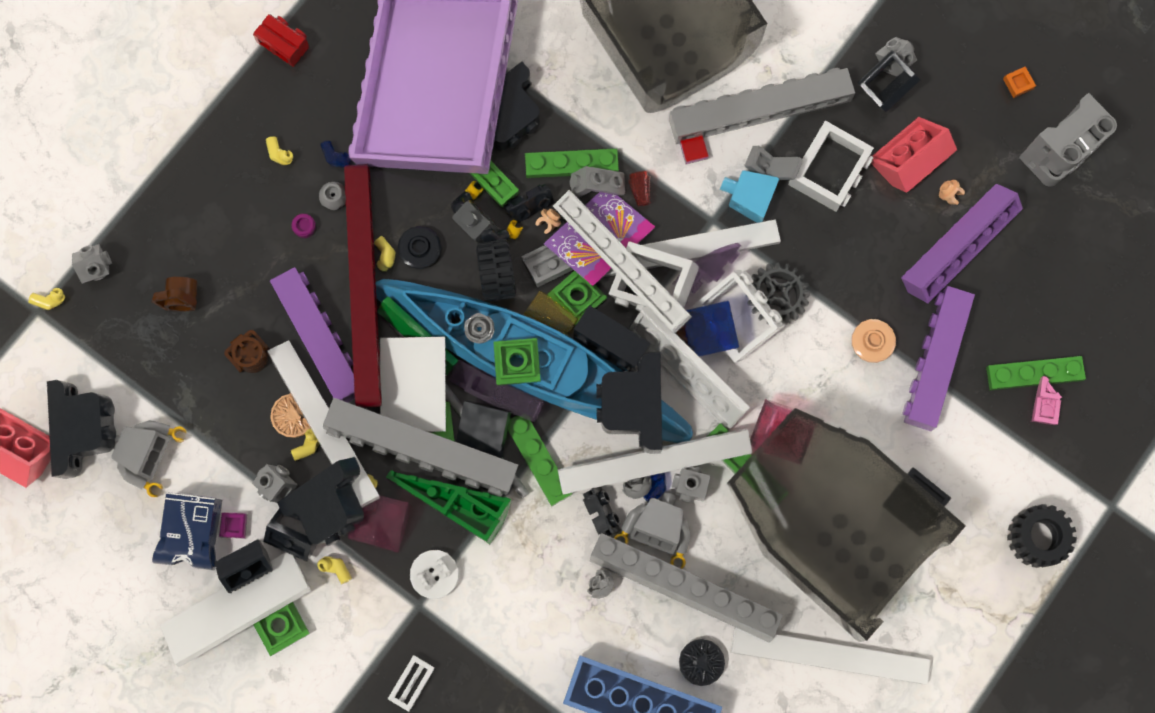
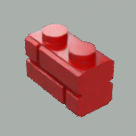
M268 14L262 21V24L254 31L253 36L258 44L293 67L309 48L307 36L298 28L293 30L288 27V22L282 17L277 16L275 18Z

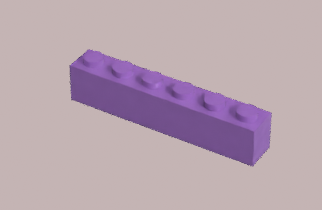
M995 184L901 277L907 292L929 303L1023 209L1018 193Z
M294 267L270 280L333 398L347 403L355 399L354 373L350 367L353 365V361L348 352L342 353L339 346L343 343L337 332L331 333L328 326L332 323L326 312L320 313L317 306L321 303L315 292L310 293L306 286L310 283L304 272L298 273Z
M947 286L942 292L937 294L935 299L937 310L935 314L932 313L928 323V327H931L930 334L925 336L922 344V349H925L923 358L919 357L915 368L918 371L916 380H912L909 388V393H912L910 402L906 401L902 415H905L904 423L928 431L937 428L975 294Z

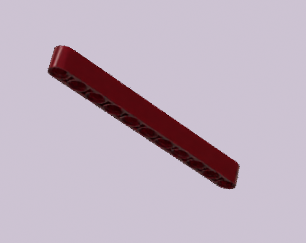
M369 164L345 165L356 406L361 408L382 406L370 169Z

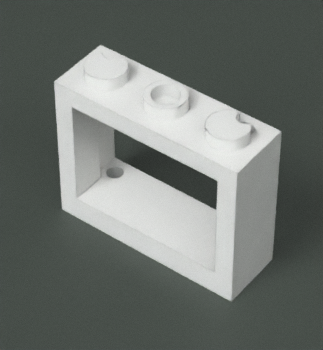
M825 121L804 155L796 178L790 180L788 185L837 212L840 205L845 207L851 195L848 191L851 186L856 188L863 177L859 174L862 167L867 169L874 157L870 154L874 148ZM827 137L861 156L838 196L804 177Z
M629 241L626 249L636 259H643L681 271L672 296L684 308L699 266L692 260ZM616 273L609 295L616 299V304L628 307L630 304L636 306L637 311H641L646 304L639 296L624 292L627 284Z
M742 270L732 272L692 306L695 312L702 316L708 329L734 363L743 360L784 327V324L781 322V315L775 309L770 308L766 303L768 299L765 294L760 290H756L752 284L753 279L745 271L742 272ZM736 283H738L770 325L767 330L744 348L710 305Z

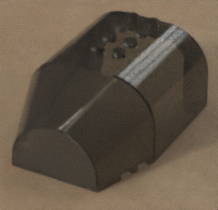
M580 0L584 19L643 110L647 113L667 109L733 71L759 47L768 24L752 0Z
M797 408L790 412L727 482L762 555L858 642L867 641L884 622L877 618V616L919 566L936 550L950 545L966 527L964 523L869 440L861 436L852 435L840 427L836 428L829 425L824 420Z

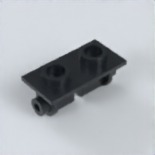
M539 184L537 187L526 192L528 199L525 200L521 195L507 202L508 205L505 206V209L511 215L512 220H516V224L555 202L550 188L545 184L542 186Z
M596 487L584 493L583 502L589 515L596 512L599 514L598 517L592 519L598 535L603 533L610 536L611 533L621 531L619 517L612 511L609 505L610 498L607 492L602 487Z

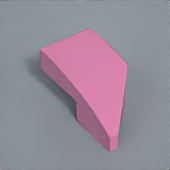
M1042 376L1036 393L1032 422L1058 425L1061 405L1060 398L1062 397L1050 385L1049 379Z

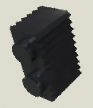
M259 539L214 562L218 579L226 591L231 594L237 588L241 589L242 586L250 584L251 581L254 582L255 579H259V577H263L264 574H268V572L273 570L268 552Z

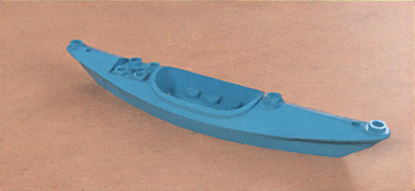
M381 279L376 282V296L381 303L385 298L390 297L432 337H445L446 349L495 378L494 341L537 338L541 382L509 385L580 415L597 420L596 411L597 408H601V398L596 399V384H601L602 377L608 372H624L569 336L509 309L472 297L416 283L393 279ZM476 313L488 316L494 322L495 331L492 338L481 344L470 341L466 337L464 330L465 321ZM456 317H460L459 323L452 324V318L456 320ZM515 355L510 359V364L514 367H519L524 362L523 357L520 355ZM661 400L662 440L673 443L690 441L693 436L690 424Z

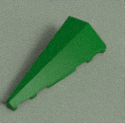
M391 470L386 476L387 479L489 545L503 526L512 502L507 497H499L490 493L469 490L464 487L426 480L417 476L396 473Z

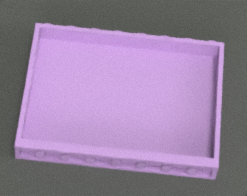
M378 0L377 16L374 17L373 37L370 38V53L365 63L366 74L365 79L361 83L362 94L361 100L357 104L358 115L353 125L354 136L352 144L349 146V158L357 165L369 164V167L488 174L518 0Z

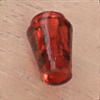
M647 171L629 174L630 180H628L637 206L651 204V176H648Z

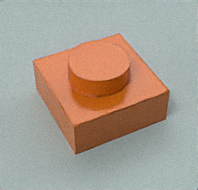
M1026 66L1005 75L1003 78L1013 98L1036 87Z

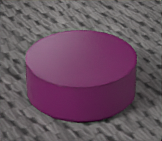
M299 214L292 221V230L296 236L309 238L315 233L316 223L310 215Z

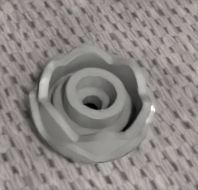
M339 182L324 184L319 191V200L322 206L330 210H337L345 205V186Z
M476 313L465 321V335L474 343H485L494 334V322L490 317Z
M646 476L624 482V489L622 491L632 499L641 498L650 492L651 478Z
M606 569L597 570L596 576L589 580L587 592L592 595V598L600 599L609 595L614 585L611 573Z

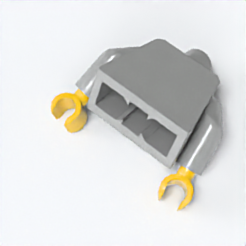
M152 420L136 424L134 428H124L121 436L116 435L112 459L118 463L117 469L122 478L139 489H146L149 496L158 497L151 492V488L156 485L158 488L163 489V486L160 483H149L147 480L152 481L170 440L167 435L172 436L176 442L181 443L184 442V439L175 437V434L178 431L186 433V430L181 426L172 429L170 425Z
M663 493L661 500L651 498L648 504H640L631 510L621 527V534H617L614 539L617 540L618 537L622 536L625 538V544L628 545V535L631 534L630 539L670 554H674L676 551V555H673L670 559V564L674 565V560L680 558L682 560L680 569H682L686 565L683 555L687 552L691 534L687 520L683 518V510L674 506L676 497L671 493Z

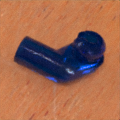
M324 141L320 144L328 164L340 168L349 165L350 158L347 152H344V154L342 152H335L331 141Z
M665 473L650 475L652 489L647 495L643 496L647 502L651 498L658 499L666 491Z

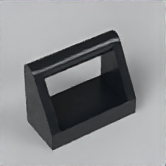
M891 50L857 83L887 112L920 81V78ZM895 60L904 71L877 95L868 84Z
M279 508L266 526L263 542L307 562L317 544L311 543L308 536L280 524L284 515ZM293 515V516H290V517H292V518L297 519V520L300 521V518H295L294 515Z

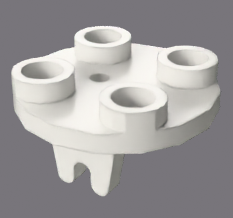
M429 550L420 554L414 560L410 569V580L413 588L421 596L429 599H440L449 595L455 588L459 580V569L455 560L448 553L440 550ZM436 576H439L438 581L435 580Z

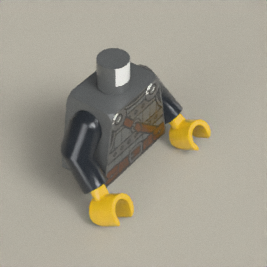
M472 181L466 190L452 202L451 209L455 213L452 219L478 243L508 240L509 238L516 239L523 227H515L516 220H512L507 229H501L472 201L483 191V188L478 190L474 187L476 181Z

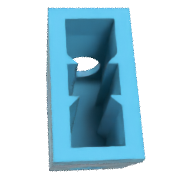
M742 171L738 181L725 177L720 190L732 194L729 203L731 208L756 223H760L764 219L779 178Z

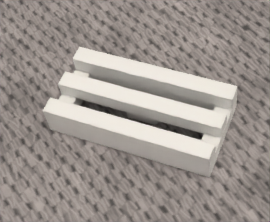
M413 655L388 700L410 712L435 667ZM415 663L419 664L400 699H397L396 695ZM424 668L428 669L409 703L405 704L404 701Z

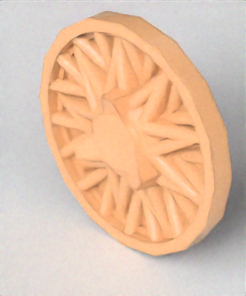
M869 319L861 322L852 334L854 352L860 359L869 363H878L886 360L893 353L896 346V337L893 329L887 323L880 320Z
M291 393L282 396L275 402L271 409L270 418L273 427L279 434L285 437L297 438L305 435V432L311 429Z

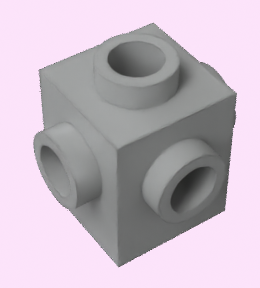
M897 37L889 40L883 48L875 53L878 61H880L893 50L909 67L917 61L912 43ZM895 60L883 70V72L894 76H899L904 71Z
M100 244L95 246L88 245L81 248L78 252L72 253V266L82 284L91 280H101L109 274V265L112 264L111 258L107 251L103 252Z
M266 464L265 467L259 470L257 477L252 482L258 489L257 493L262 498L275 503L289 495L298 486L288 476L290 474L289 471L281 465L273 466Z
M682 468L680 474L675 473L672 488H676L675 495H679V500L693 503L694 500L703 502L706 497L710 475L702 474L699 468ZM688 481L692 482L693 488L687 485Z

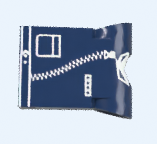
M166 492L160 540L153 553L152 562L175 565L185 561L194 568L215 570L216 552L214 545L216 543L223 500Z

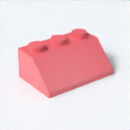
M918 117L872 156L874 158L871 164L893 187L907 193L942 162L947 160L957 151V148L948 128Z
M0 408V473L27 488L42 475L51 460L50 437Z

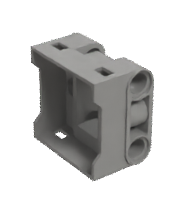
M1088 93L1079 101V104L1058 124L1057 128L1047 127L1035 138L1019 158L1045 186H1055L1083 164L1114 133L1117 128V122ZM1049 170H1050L1052 173L1056 174L1057 177L1051 175V173L1049 172Z

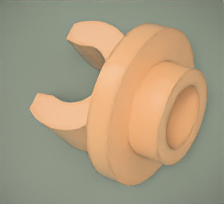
M957 180L944 182L940 187L939 197L951 205H958L959 202L955 199V194L964 195L965 191L960 187Z
M551 208L549 210L543 209L541 211L543 217L538 218L535 223L539 226L544 221L547 222L548 227L544 233L548 234L554 230L555 226L559 227L561 225L560 215Z

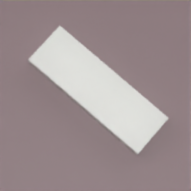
M647 305L640 311L629 330L651 343L649 352H660L661 365L729 431L750 407L692 349L674 334Z
M288 553L280 555L270 561L273 568L272 572L264 574L263 577L255 579L254 582L251 581L250 584L242 586L241 589L237 588L232 594L223 588L160 624L175 664L181 667L310 592L311 589L295 556Z

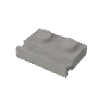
M545 245L522 256V260L537 287L573 270Z

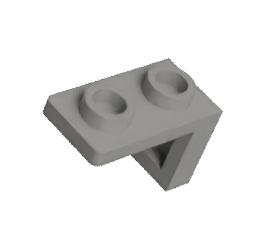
M752 146L745 167L751 172L779 178V180H794L803 160L800 157H773L762 147Z
M585 166L571 174V192L576 197H581L591 191L622 196L625 194L624 173Z

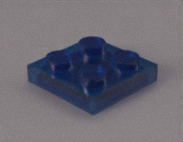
M729 301L686 310L692 316L684 324L688 345L699 357L739 348Z

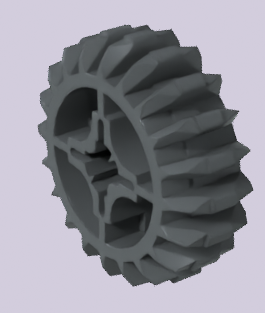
M779 262L775 264L774 269L771 264H767L766 271L763 268H759L757 271L758 275H752V284L758 291L760 290V285L763 282L765 283L766 290L768 291L766 296L768 301L766 303L769 306L777 305L784 309V311L777 312L781 315L784 323L788 325L790 324V318L796 321L799 318L798 314H804V307L809 304V301L805 299L810 296V292L805 290L809 284L806 282L801 283L805 276L802 274L797 277L798 269L794 268L792 272L789 271V264H786L783 269H781ZM771 278H781L786 280L787 282L778 283L775 279ZM792 288L796 292V303L794 306L790 304L791 300L788 297V293ZM776 290L777 292L784 291L781 298H779V296L778 298L775 296L772 298ZM751 300L747 302L748 306L754 305ZM754 307L751 312L756 314L759 310ZM760 314L758 317L759 320H762L764 318L762 314Z

